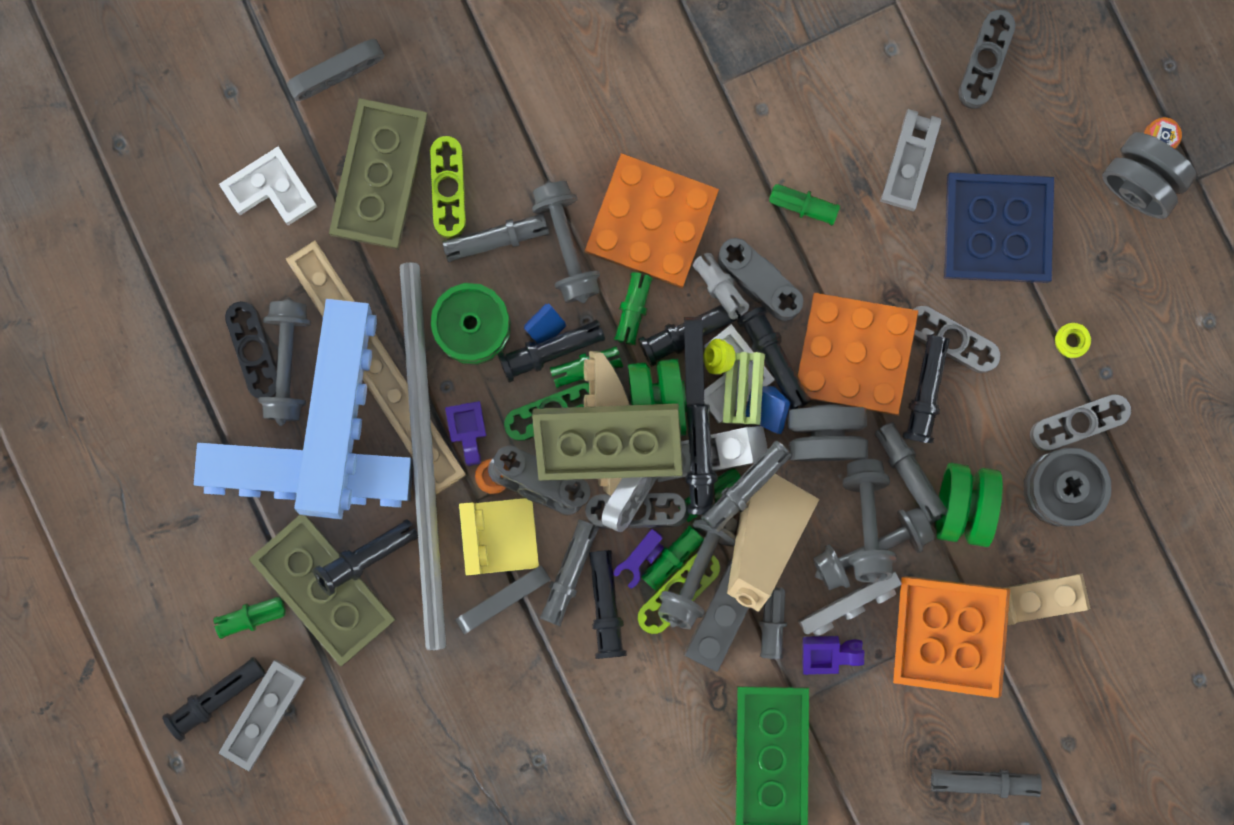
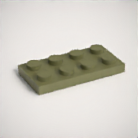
M361 98L358 99L330 225V236L399 250L426 129L427 112Z
M679 404L544 408L533 410L532 419L539 481L683 476Z
M299 515L250 557L249 560L340 667H342L391 625L396 618L361 578L355 581L350 579L335 588V593L331 596H328L322 590L314 576L313 568L319 565L324 567L339 558V552L307 515Z

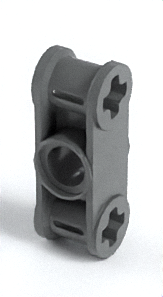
M732 238L723 243L718 254V263L722 270L730 274L739 287L754 301L764 306L774 318L780 321H789L795 318L803 307V297L800 291L783 277L781 272L771 262L759 255L744 240ZM737 249L741 251L742 254L739 258L741 263L737 260L730 263L727 260L729 256L727 250L730 252H735ZM788 296L793 299L791 307L794 310L792 311L790 308H786L784 311L779 308L781 304L779 297L784 300Z
M504 446L499 449L488 466L489 476L496 484L502 485L532 502L547 506L564 515H573L578 512L590 497V487L584 479L539 481L536 457L514 446ZM504 460L510 462L509 471L503 469ZM568 490H570V491H572V492L574 493V494H573V499H574V501H571V500L568 499V497H569V493L567 492Z

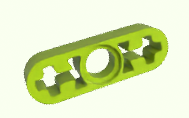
M442 136L433 142L430 150L433 224L439 235L447 239H454L459 237L466 227L463 151L460 143L455 138ZM444 145H450L451 150L456 151L455 155L450 156L451 169L458 167V172L446 170L437 173L438 168L445 170L443 157L437 155L438 152L443 151ZM446 178L454 179L458 183V191L451 197L442 196L438 191L440 182ZM459 202V207L452 206L453 217L459 220V224H454L453 230L447 231L445 225H440L441 220H446V207L442 206L439 208V203L451 205Z
M698 553L693 555L685 563V566L678 570L640 608L637 617L638 623L645 632L658 634L670 625L669 622L660 617L662 621L660 626L657 627L655 624H652L648 627L644 623L647 620L645 611L647 609L653 612L661 606V603L656 601L663 591L668 592L670 586L676 582H685L686 578L682 577L681 574L685 570L689 573ZM714 555L711 557L713 564L710 566V570L713 573L709 577L705 574L703 575L700 582L701 586L696 590L692 601L719 575L720 564Z

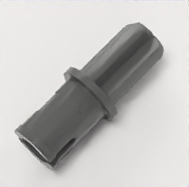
M780 587L774 588L771 596L764 604L763 620L759 621V625L762 626L760 653L762 658H783V629L787 627V622H784L785 590Z

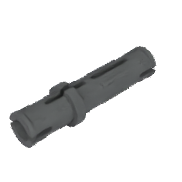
M540 213L539 215L518 221L509 219L506 220L504 225L450 240H443L442 243L449 263L453 260L511 244L513 247L520 246L519 242L549 235V230L544 213Z
M894 422L879 428L880 430L875 432V436L890 458L888 461L893 469H897L929 524L942 519L947 514L948 509L940 500L915 459L916 452L914 449L907 446Z
M775 441L730 489L726 487L722 491L723 496L701 519L706 522L705 524L711 530L718 534L738 511L743 512L747 508L746 503L764 486L792 455L781 443Z
M580 519L577 522L574 535L555 582L551 581L549 588H551V592L540 616V619L560 627L571 598L576 596L577 591L575 587L600 528Z
M932 769L931 771L932 792L983 793L999 795L1000 798H1008V795L1041 796L1042 781L1040 774L1009 773L1007 769H1000L999 772Z

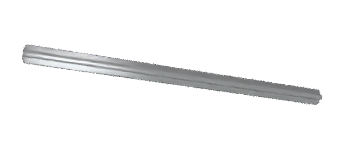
M409 262L400 265L425 645L427 650H441L446 647L421 277L419 264Z

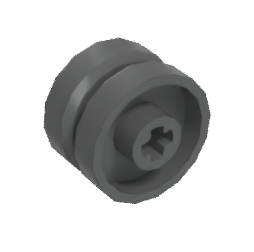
M1134 132L1120 149L1122 158L1113 159L1103 172V181L1115 195L1131 207L1148 216L1165 219L1178 203L1176 194L1186 192L1196 179V170L1181 153L1154 136Z
M817 405L810 408L789 410L788 429L796 433H811V437L796 438L789 442V453L792 455L789 461L867 459L868 440L860 436H845V432L860 431L867 427V408L844 407L843 405Z
M1063 448L1040 456L1029 467L1024 478V498L1029 510L1040 521L1052 526H1081L1094 521L1106 509L1111 497V478L1106 466L1094 454L1080 448ZM1068 483L1070 491L1068 494H1065L1063 489L1066 488Z

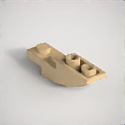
M589 351V359L584 360V379L589 381V395L584 396V407L629 405L624 388L607 358L601 352ZM622 478L598 479V484L600 487L603 486L605 493L612 496Z
M1083 573L1003 587L1010 589L1008 625L1091 609Z

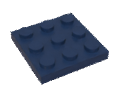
M949 173L947 175L944 279L1051 282L1054 177Z

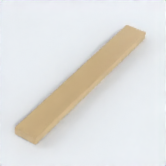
M316 241L311 242L286 258V261L322 317L324 315L326 299L355 302ZM375 333L374 337L369 336L367 349L372 350L370 370H364L363 381L367 384L370 392L413 457L408 383ZM430 419L435 493L439 494L467 475Z

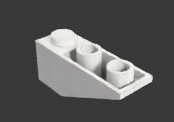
M762 426L745 427L710 435L712 470L714 471L754 464L768 450ZM689 440L681 441L683 476L658 477V482L687 476V472L690 471Z

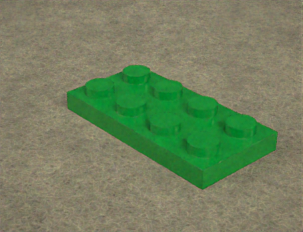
M737 686L735 825H808L809 688Z

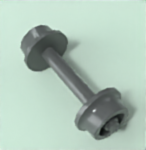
M548 180L545 185L533 190L535 205L532 207V210L536 214L551 213L569 277L556 282L554 285L556 289L562 292L565 303L579 301L585 304L589 297L599 293L597 278L600 277L599 271L582 273L563 209L578 201L577 195L571 193L567 181L551 182Z
M290 297L283 301L270 302L268 316L263 318V322L266 324L279 325L280 331L275 397H259L258 402L263 407V419L276 420L279 426L284 425L286 421H299L301 408L306 405V400L290 398L294 327L311 326V321L307 318V305L294 302Z
M855 460L847 464V477L843 479L842 484L846 490L860 492L865 551L852 554L848 560L849 564L854 567L855 578L858 581L873 582L875 584L879 581L888 580L893 576V563L897 560V555L894 552L879 550L874 491L887 487L890 484V477L885 474L883 463L879 460Z
M919 507L907 512L900 509L897 511V515L902 527L879 538L878 542L879 550H888L909 540L917 553L923 552L924 545L935 540L931 528L932 523L929 524ZM826 545L824 552L813 558L817 568L815 578L823 580L828 590L839 586L850 587L845 570L853 567L849 564V556L865 551L864 546L838 558L831 545Z
M733 517L718 534L711 530L702 519L694 521L692 525L694 530L704 536L705 539L679 595L663 591L659 597L662 604L658 615L669 622L671 627L677 626L683 629H691L696 619L703 617L704 609L693 602L692 599L717 544L735 546V533L738 521Z

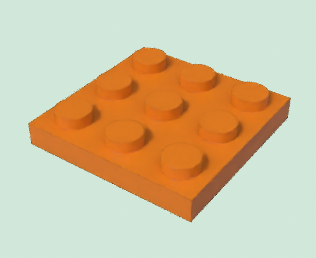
M621 153L586 245L585 253L683 289L719 189Z
M814 293L798 371V378L811 400L848 407H864L869 411L899 416L919 314L918 310Z
M908 576L901 577L902 585L900 590L893 683L1000 698L1003 687L1010 589Z

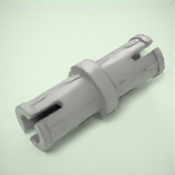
M711 253L704 254L707 262L703 260L702 256H699L695 260L693 267L708 285L707 291L711 297L718 299L731 319L738 318L735 310L739 312L740 316L745 314L749 304L734 287L732 276L724 273Z

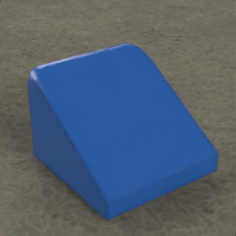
M548 303L524 325V331L538 344L557 336L566 327V323Z
M763 386L760 426L776 434H782L790 402L775 386ZM751 391L746 407V417H750Z

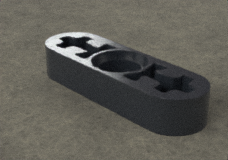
M243 301L235 302L227 309L225 321L247 388L255 398L275 397L277 367L260 315L251 304ZM242 309L247 314L251 313V318H248L246 322L249 331L253 332L257 329L258 334L247 335L239 340L238 335H245V331L241 324L234 323V319L239 317L238 311ZM252 341L259 342L263 347V354L256 361H249L244 355L245 346ZM268 362L269 367L262 368L265 378L273 379V384L268 386L269 392L265 394L263 390L256 389V384L260 383L258 372L254 370L250 373L249 368L261 367Z
M702 316L684 317L687 405L704 403Z

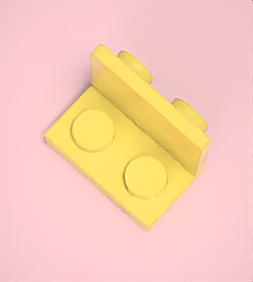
M523 498L459 504L466 575L534 569L539 566L532 501Z

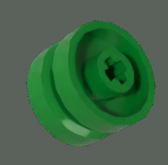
M463 283L449 288L438 298L432 310L431 329L435 341L450 358L461 364L480 365L492 361L498 356V353L504 350L510 339L511 320L504 302L495 291L481 284ZM473 317L476 318L477 326L474 329L470 330L464 327L465 322H471Z
M678 359L661 360L656 366L657 383H652L650 367L646 362L628 364L631 404H679L681 436H685L687 402L684 381H681Z
M948 463L938 495L948 510L942 519L935 522L937 539L957 542L964 533L968 544L982 547L990 546L997 529L1003 490L1001 471L980 468L973 477L969 465Z

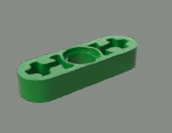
M589 383L578 384L512 410L504 421L506 433L516 441H525L533 438V423L526 426L527 432L522 435L518 430H511V425L515 424L514 417L520 415L523 420L532 418L531 409H544L550 402H556L563 408H568L567 403L562 397L570 395V402L578 400L580 398V391L586 390L589 394ZM580 404L575 407H584V405Z

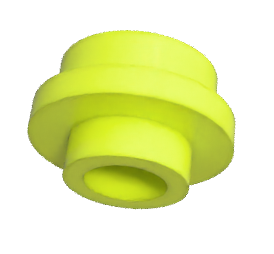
M1068 323L1057 331L1055 345L1063 356L1077 358L1084 355L1090 348L1091 336L1083 325ZM1068 335L1076 336L1078 340L1076 347H1071L1067 344Z
M713 339L703 353V361L707 371L717 375L729 371L735 362L733 346L723 339Z

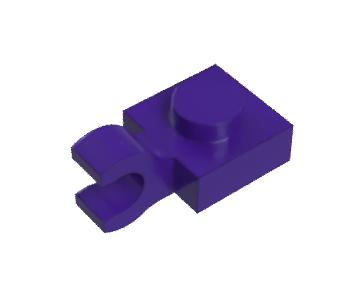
M477 401L445 407L452 444L462 442L467 466L481 464L477 439L487 437L481 402Z
M652 528L630 556L616 567L613 575L617 577L622 570H631L634 578L630 581L628 587L630 589L634 588L641 578L640 565L645 559L652 563L664 548L659 543L664 536L655 528Z
M838 636L803 637V675L839 674V665H864L865 652L862 650V640H848L840 645Z

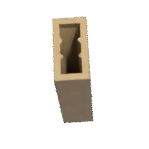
M774 474L746 503L747 508L739 514L727 594L736 598L741 605L753 608L758 612L771 596L820 499L777 474Z

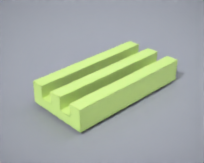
M758 352L735 353L734 365L726 372L723 423L760 425L765 354ZM738 361H740V367H739V382H738V398H737V413H736V416H735L736 391H737V376H738ZM749 361H753L750 417H746Z

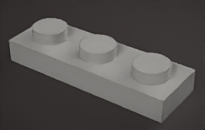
M893 572V576L890 579L879 581L875 584L869 582L798 620V623L805 634L808 635L813 632L817 637L834 628L832 621L842 616L849 620L866 611L863 607L864 604L874 599L879 604L892 598L897 594L894 588L902 585L896 572Z
M274 660L223 744L219 754L245 770L251 771L306 680V677L280 661Z

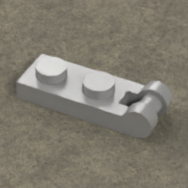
M907 110L880 202L914 212L939 132L941 118L931 116L929 119L919 116L918 111ZM913 130L924 131V139L912 136Z

